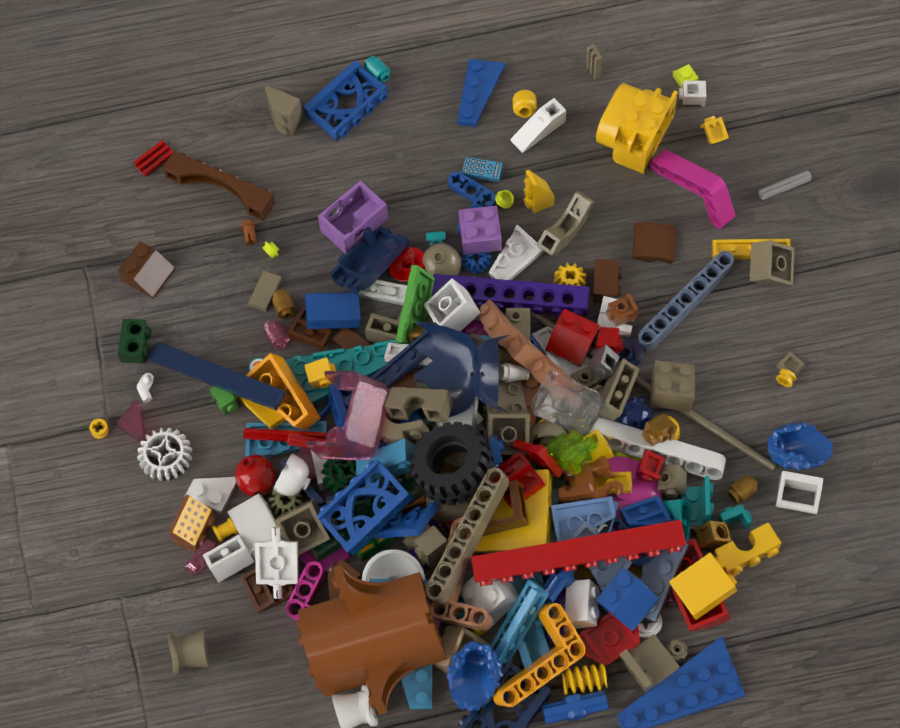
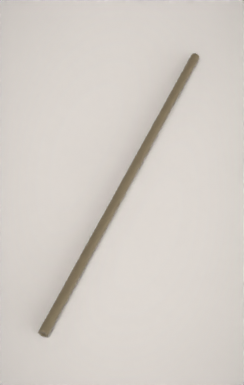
M530 311V317L544 326L554 329L556 323L541 314H535ZM591 346L588 354L591 355V352L596 349ZM637 376L634 383L650 393V383ZM677 410L768 469L774 471L776 468V463L692 410Z

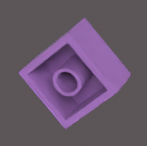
M497 206L458 210L463 255L502 251Z

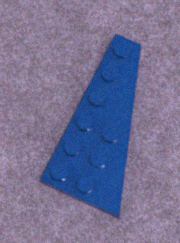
M723 637L718 638L677 671L617 715L620 728H653L745 697Z

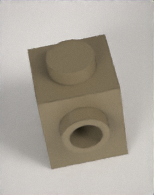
M677 464L662 466L659 472L661 478L658 480V491L665 494L668 498H676L678 495L686 494L687 471Z

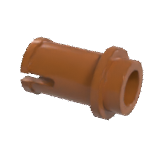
M250 219L244 220L241 225L246 245H252V241L254 244L258 242L254 229L256 224Z

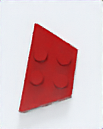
M610 613L599 619L597 626L588 627L578 634L585 645L584 656L599 665L603 664L605 668L620 659V653L627 649L630 652L641 644L638 625L632 632Z

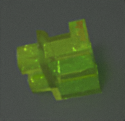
M573 430L569 435L560 433L546 448L548 449L547 453L559 462L558 465L561 468L577 476L582 471L580 466L586 460H593L590 453L596 448L594 440L589 437L581 443L583 440L582 435L578 431Z

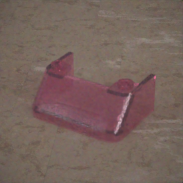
M325 371L324 375L338 390L352 391L344 427L332 428L327 434L326 441H307L306 445L320 459H372L378 450L387 412L384 405L390 389L384 383L355 371Z

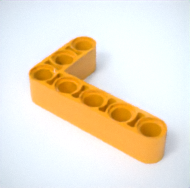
M557 603L543 604L538 612L539 619L556 647L499 686L493 696V700L497 705L504 707L515 706L584 656L585 645L561 605ZM550 608L553 610L552 618L549 616ZM561 626L564 629V634L562 636L559 633ZM571 645L574 646L573 654L570 652ZM555 657L558 658L557 666L554 665ZM539 668L542 671V675L540 678L537 676V671ZM522 680L525 681V688L523 690L520 687ZM505 692L509 695L506 702L503 699Z

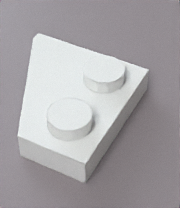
M235 477L193 479L186 494L201 502L212 511L222 514L237 486Z

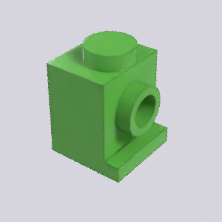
M215 386L209 389L212 398L224 415L233 413L239 408L236 403L237 395Z

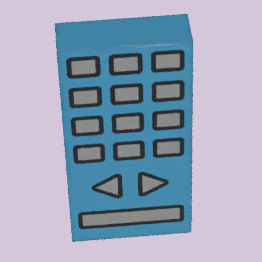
M466 157L462 174L470 178L499 182L503 163Z

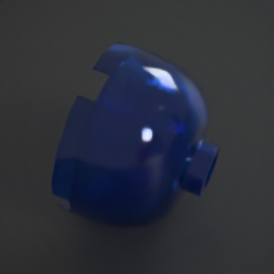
M632 397L631 400H627L621 416L614 420V422L644 429L646 422L654 419V415L650 406L643 403L644 399Z

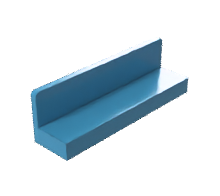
M532 624L518 647L524 668L550 651L543 627L536 629Z

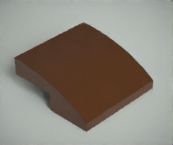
M636 222L634 224L633 258L646 262H651L653 259L669 264L674 262L676 227L660 223Z
M256 567L240 577L258 613L288 600L295 588L294 584L282 586V598L278 599L277 597V599H274L273 586L256 584Z

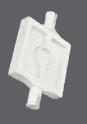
M272 527V540L255 542L256 584L273 586V598L277 599L278 597L280 599L282 598V586L297 584L299 580L298 541L280 539V527Z

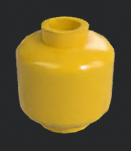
M520 90L514 94L512 99L514 113L523 118L532 116L537 109L536 95L529 90Z

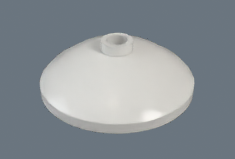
M391 549L382 551L369 560L364 568L362 580L370 582L369 579H399L420 572L423 580H425V575L420 563L412 555L401 550Z

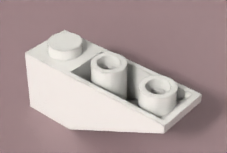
M553 98L538 109L511 138V142L524 153L566 122V109Z

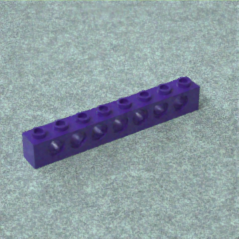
M433 274L435 280L431 297L447 282L454 279L468 292H476L471 298L478 309L488 300H491L500 311L506 308H530V311L535 314L547 312L560 316L562 311L566 309L581 317L588 315L590 290L587 286ZM488 293H495L493 297H486ZM509 294L515 295L512 299L505 298ZM527 296H533V297H534V298H533L532 300H530V301L525 300V298H526ZM548 297L553 298L551 302H545L544 300ZM567 299L573 300V302L570 304L564 303V301Z

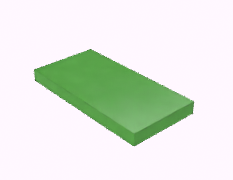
M412 265L396 336V342L399 344H410L408 334L417 326L416 322H426L428 311L424 304L431 298L435 277L418 265Z

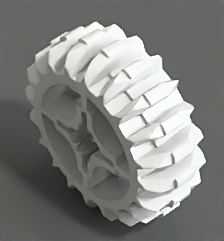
M160 428L159 433L153 430L152 436H145L147 441H141L142 447L138 448L140 455L137 456V459L140 461L139 465L144 469V473L150 474L152 479L157 476L158 480L162 481L163 477H166V480L169 481L172 475L177 478L178 472L184 474L183 467L189 468L187 461L192 460L190 455L192 448L189 447V440H185L186 436L184 434L180 435L177 429L172 433L171 428H168L166 432H164L163 428ZM171 442L177 444L180 447V451L172 449ZM150 457L157 459L159 466L152 464L149 460Z

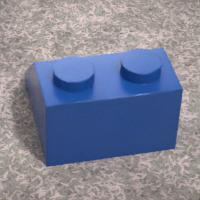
M623 567L596 600L603 609L633 632L659 598L640 579Z

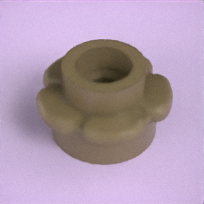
M673 640L667 646V651L674 660L684 659L687 656V645L684 642Z

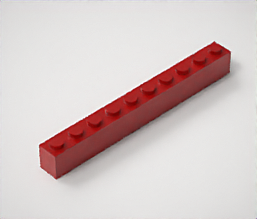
M681 520L472 556L470 560L475 584L480 583V587L493 585L492 581L501 580V583L514 581L513 577L522 576V579L534 578L536 573L543 572V576L556 574L555 570L564 569V572L577 570L576 566L585 565V568H592L598 566V562L606 561V565L618 563L620 558L627 557V561L640 559L639 555L648 554V557L661 555L660 551L668 550L669 553H676L681 551V548L686 545L682 522Z

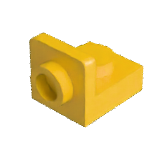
M715 116L704 119L705 123L700 125V128H704L710 145L729 138L722 117L717 119Z

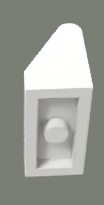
M782 471L776 507L817 515L823 478ZM784 487L815 492L814 505L782 500Z

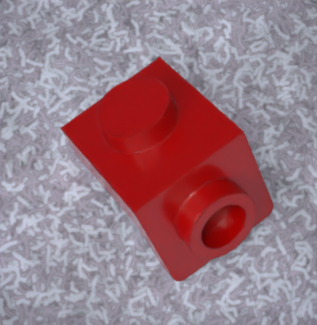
M644 450L636 473L641 475L642 480L650 483L660 480L659 472L665 458Z

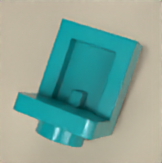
M742 504L734 508L730 506L723 509L718 518V522H725L727 525L740 520L745 530L750 528L752 521L749 510H745Z

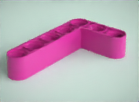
M663 149L649 161L650 167L654 172L703 197L710 221L718 229L723 228L735 217L727 186L721 177L666 149Z
M313 561L305 566L286 604V613L294 620L299 619V614H292L293 607L300 605L301 609L312 606L326 578V570L320 563ZM320 568V574L312 577V569ZM305 586H310V593L307 596H302V589Z

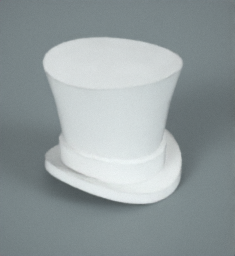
M367 684L363 685L361 691L356 694L332 695L340 728H353L362 723H368L371 727L378 725L374 708L371 707L368 696L370 692Z

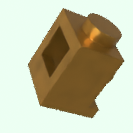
M663 413L646 422L642 436L647 443L654 446L658 443H664L667 439L673 440L677 426Z

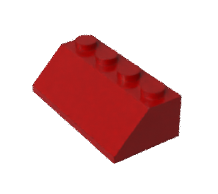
M696 539L686 542L688 547L676 576L704 557ZM671 586L690 632L713 628L731 620L724 601L695 620Z

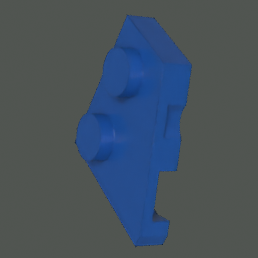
M658 495L620 508V515L629 529L664 523L671 519Z

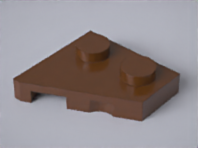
M305 304L287 332L288 337L324 350L332 336V331L329 328L307 329Z

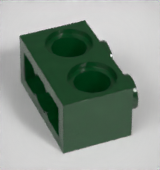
M122 319L118 357L121 363H145V357L149 355L147 341L151 338V327L148 326L146 320ZM138 348L137 351L130 352L132 349Z

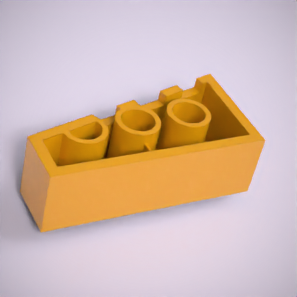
M270 353L245 375L285 391L287 395L277 410L294 427L307 431L321 419L283 357Z

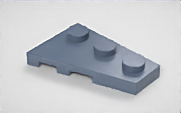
M584 520L571 535V538H580L600 533ZM627 557L618 559V563L606 565V561L598 562V566L589 568L602 592L623 567L628 569L632 564L631 561H627Z

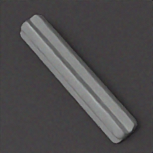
M806 170L759 189L758 194L761 200H765L811 181L812 176Z

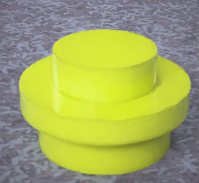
M503 190L496 194L495 200L500 207L508 209L514 203V196L510 191Z
M266 241L262 248L272 259L275 256L278 257L279 254L277 252L280 249L272 241L270 243Z

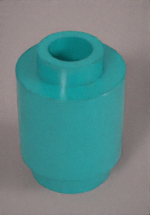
M371 56L365 61V70L380 82L384 83L390 78L391 70L379 58Z

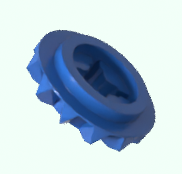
M489 252L475 253L479 258L477 265L473 259L474 254L463 255L462 253L461 264L470 273H482L491 265L492 256Z

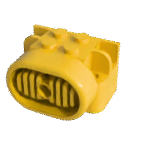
M626 83L620 84L600 120L596 141L613 149L612 157L616 163L644 174L649 161L652 159L674 117L678 91L674 90L669 98L661 95V89L658 87L654 92L651 90H641Z

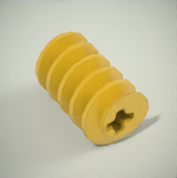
M593 664L589 671L587 666L583 665L581 672L578 666H574L573 673L569 667L565 669V673L563 674L562 672L564 694H568L569 688H571L573 694H576L577 687L580 688L582 693L585 692L586 686H588L590 692H593L594 685L597 686L599 691L602 690L604 684L607 688L605 666L600 664L597 670Z

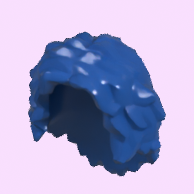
M804 421L802 423L792 422L788 425L783 424L780 428L775 429L767 440L769 445L768 453L772 461L785 469L793 468L800 471L802 469H812L813 467L817 468L819 465H823L833 454L831 451L833 446L830 439L824 436L821 431H817L814 425H808Z
M471 641L452 656L453 662L447 668L449 674L446 675L450 685L449 690L452 692L451 697L458 705V708L461 710L467 709L469 712L474 709L479 711L480 707H484L492 699L496 689L500 686V677H503L501 671L503 666L498 661V657L491 647L487 644Z

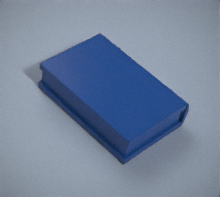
M353 292L305 294L307 329L360 328L361 316L358 294Z

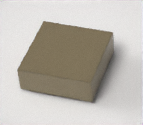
M789 352L776 367L779 370L787 369L796 376L805 367V363L792 352Z

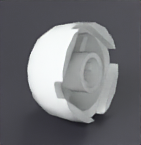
M291 454L273 490L286 496L296 495L301 489L306 490L311 481L308 478L309 468L306 462L300 457Z

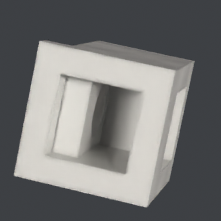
M683 81L682 88H679V99H682V104L705 107L706 81Z

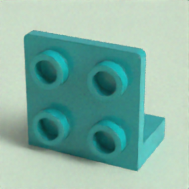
M705 476L702 487H686V494L681 495V499L691 505L690 526L698 527L711 521L714 504L711 502L713 483H710L709 476Z

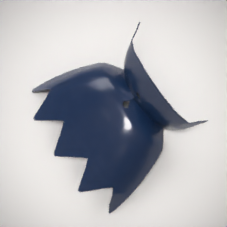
M416 322L417 325L429 331L433 336L415 346L418 351L429 357L432 362L417 372L414 377L431 389L449 390L454 402L449 418L468 410L475 397L488 406L510 413L498 407V341L509 335L485 340L476 347L471 337L465 333L433 323ZM427 418L422 419L425 424L434 422L427 421Z

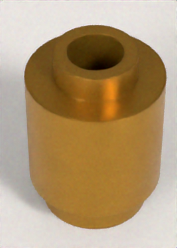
M285 289L273 293L272 302L277 316L282 319L293 317L296 313V308L291 294Z
M744 475L729 487L727 495L735 504L743 503L758 491V483L752 476Z

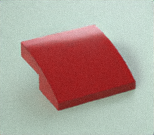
M521 451L497 467L504 472L509 481L517 480L523 486L525 500L546 486ZM501 476L496 477L494 483H497ZM504 493L503 498L512 509L510 493Z

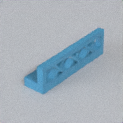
M528 579L490 645L491 649L496 653L498 661L503 665L511 661L549 595L547 591L532 579Z

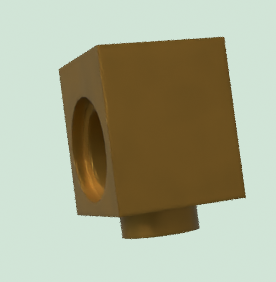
M708 521L695 528L700 548L717 549L731 542L728 526L725 522Z

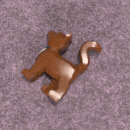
M600 456L592 463L582 462L573 466H566L564 463H561L563 464V467L560 466L563 470V480L566 482L574 481L573 487L564 485L562 488H559V499L561 502L602 498L613 488L616 489L617 495L623 493V485L618 481H610L601 490H596L595 477L615 478V474L611 472L610 463L605 456ZM567 468L575 469L577 474L567 470Z

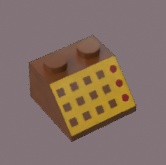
M186 494L169 530L175 545L198 553L200 547L203 548L206 543L208 530L214 526V514L210 508Z

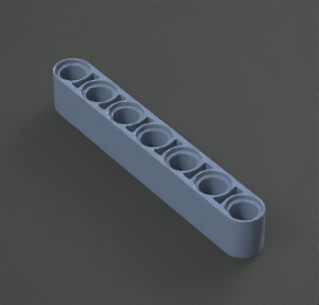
M720 252L639 332L638 341L643 346L644 352L652 351L730 274L734 263V256L730 252ZM695 287H700L703 290H697ZM682 300H688L690 303H684ZM673 312V313H676L677 315H676V316H671V315H669V313ZM661 325V326H663L664 328H663V329H658V328H656V326ZM648 338V339H650L651 341H650V342H645V341H643L642 339Z

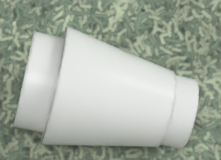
M510 363L499 366V380L504 383L529 379L530 371L525 367Z

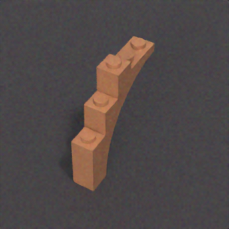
M488 300L479 308L481 313L478 315V318L484 324V329L491 338L509 335L499 340L498 343L507 349L513 359L527 368L538 382L568 404L582 390L576 380L533 345L506 318L495 303Z

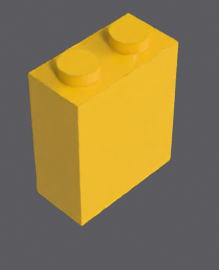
M711 552L669 581L695 620L737 592L735 586L737 581L731 573H725L722 569L725 566L719 556L714 558Z

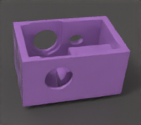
M359 181L318 216L320 231L347 255L353 247L365 240L362 233L367 227H370L374 232L388 220L387 204L362 181ZM339 206L337 212L329 217L332 209Z

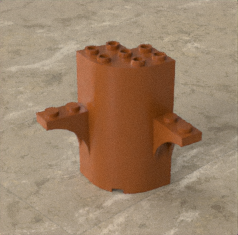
M342 565L334 567L335 576L332 577L334 588L340 590L338 591L339 597L298 610L299 619L296 620V623L302 634L298 636L302 648L305 647L306 656L310 663L307 665L311 677H315L316 688L322 691L324 697L367 684V688L372 694L368 696L372 708H376L379 715L388 713L387 703L395 685L404 676L418 668L447 659L444 643L432 618L429 600L425 592L426 585L420 572L387 582H367L351 576Z

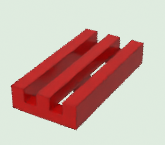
M161 140L133 162L134 166L147 177L168 161L173 150Z

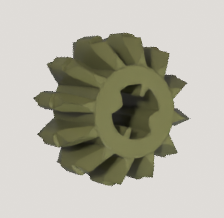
M273 491V497L269 498V503L272 504L270 510L274 512L275 517L303 504L301 501L303 499L302 494L286 496Z

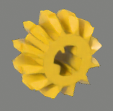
M568 262L565 264V267L560 265L558 271L554 273V284L586 286V273H583L582 267L577 268L576 263L573 266H570Z

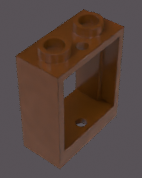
M517 480L509 481L505 494L510 493L513 516L489 522L482 536L529 525L523 486ZM472 498L468 499V506H469V504H470ZM481 513L474 517V521L481 517Z

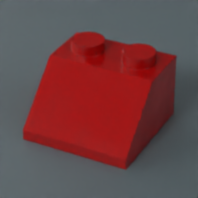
M564 309L554 327L545 351L581 367L597 336L600 325Z

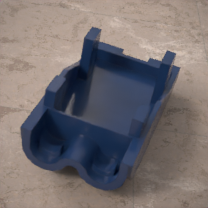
M380 226L374 233L370 227H367L362 233L366 241L353 247L347 255L343 254L337 260L339 264L329 275L340 287L346 286L351 292L358 294L361 290H365L374 284L410 244L407 237L400 234L394 236L389 229Z

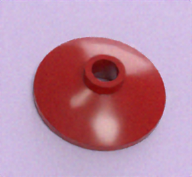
M415 247L405 248L389 266V271L393 278L403 282L409 281L412 265H418L424 269L425 265L422 261L424 253Z

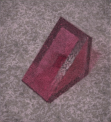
M134 400L117 423L121 431L141 443V441H146L143 413L139 400Z

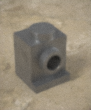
M607 345L591 352L593 357L589 368L594 372V376L599 379H605L614 375L619 356Z

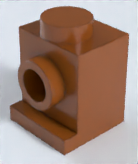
M628 293L625 297L608 303L606 315L609 321H613L615 326H619L636 319L638 307L631 294Z

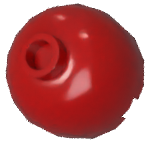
M255 454L243 458L238 463L234 477L239 489L245 495L253 496L256 495L255 492L261 491L263 493L274 484L276 470L266 457Z

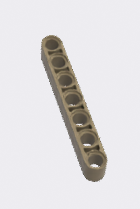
M494 467L486 472L426 586L425 592L427 597L436 604H444L449 600L509 485L508 477L499 468ZM501 476L500 480L494 483V479ZM487 495H491L490 499L484 502V498ZM481 513V517L474 521V517ZM471 532V536L464 540L466 533ZM461 551V555L454 559L456 552ZM451 570V574L445 578L446 571ZM441 588V593L435 597L436 590Z

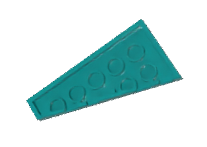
M390 340L364 347L360 345L354 346L351 349L344 350L342 348L313 353V355L303 357L301 355L293 356V358L285 359V361L314 405L328 398L329 387L313 389L309 383L304 365L327 357L330 363L335 364L338 373L335 375L336 382L332 384L338 383V386L357 384L373 376L388 363L384 359L388 343L397 342L396 340Z

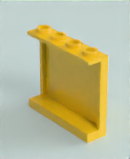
M549 469L535 470L546 486L525 500L529 525L482 536L473 552L475 556H478L479 553H495L550 543L552 475ZM490 497L485 498L484 502H487L490 499ZM503 497L490 522L513 516V510Z

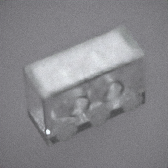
M549 370L530 403L534 415L583 437L590 433L606 406L602 393Z

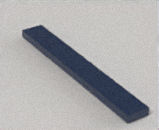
M160 342L156 343L147 357L151 362L277 411L287 395L281 389Z

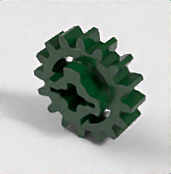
M337 453L335 456L332 455L323 464L324 469L321 471L325 475L322 481L328 482L326 488L332 487V493L334 494L336 491L339 492L349 485L350 480L356 476V463L354 459L347 460L345 454L341 457L340 453Z

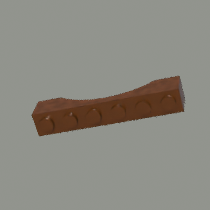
M173 151L163 167L165 177L178 184L207 183L226 189L240 200L247 214L263 221L275 204L274 196L268 189L256 187L250 181H242L237 176L226 174L217 167H210L201 160L196 161L185 153Z

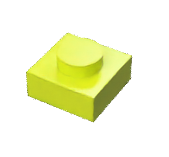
M689 64L673 72V77L681 88L683 81H698L699 79Z

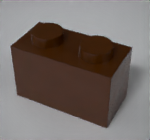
M595 259L593 303H602L604 296L617 299V296L621 297V285H618V279H621L622 268L618 267V260Z

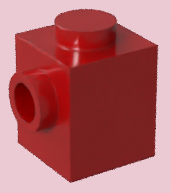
M600 327L596 348L607 345L619 355V351L623 350V339H621L620 329Z

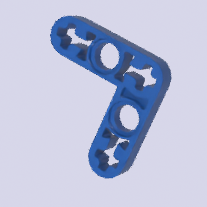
M453 172L448 176L449 188L473 202L469 209L483 207V205L484 207L496 205V196L491 190L460 172ZM458 179L460 180V183H459V182H456L455 184L453 183V180H454V181H456V180H458ZM474 187L477 189V192L469 194L467 189ZM491 198V202L487 201L484 204V199ZM458 221V223H457V232H458V234L461 236L460 226H459V221Z

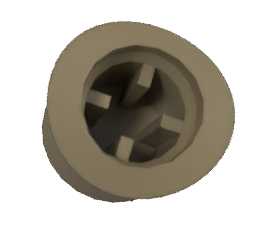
M204 629L181 638L176 637L173 633L167 634L172 657L173 675H177L179 669H184V667L210 668Z

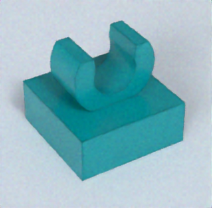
M445 231L426 232V239L430 241L429 247L434 242L443 243L442 240L446 239Z

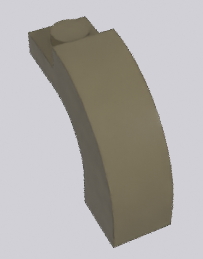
M580 191L575 192L562 217L552 227L544 230L537 246L551 256L563 250L586 222L587 214L594 201Z
M385 399L365 402V415L369 426L388 445L404 438L408 441L419 440L423 438L425 432H429V428L423 420L402 424L393 423L384 406L386 403Z

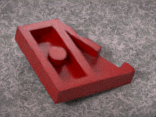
M517 439L511 445L515 450L527 452L526 458L540 470L549 469L551 475L558 478L563 473V470L558 465L559 462L547 453L548 449L543 445H534Z

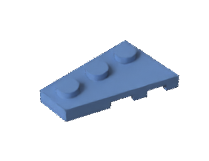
M612 496L550 506L556 542L572 539L571 535L584 520L593 528H596L616 517Z

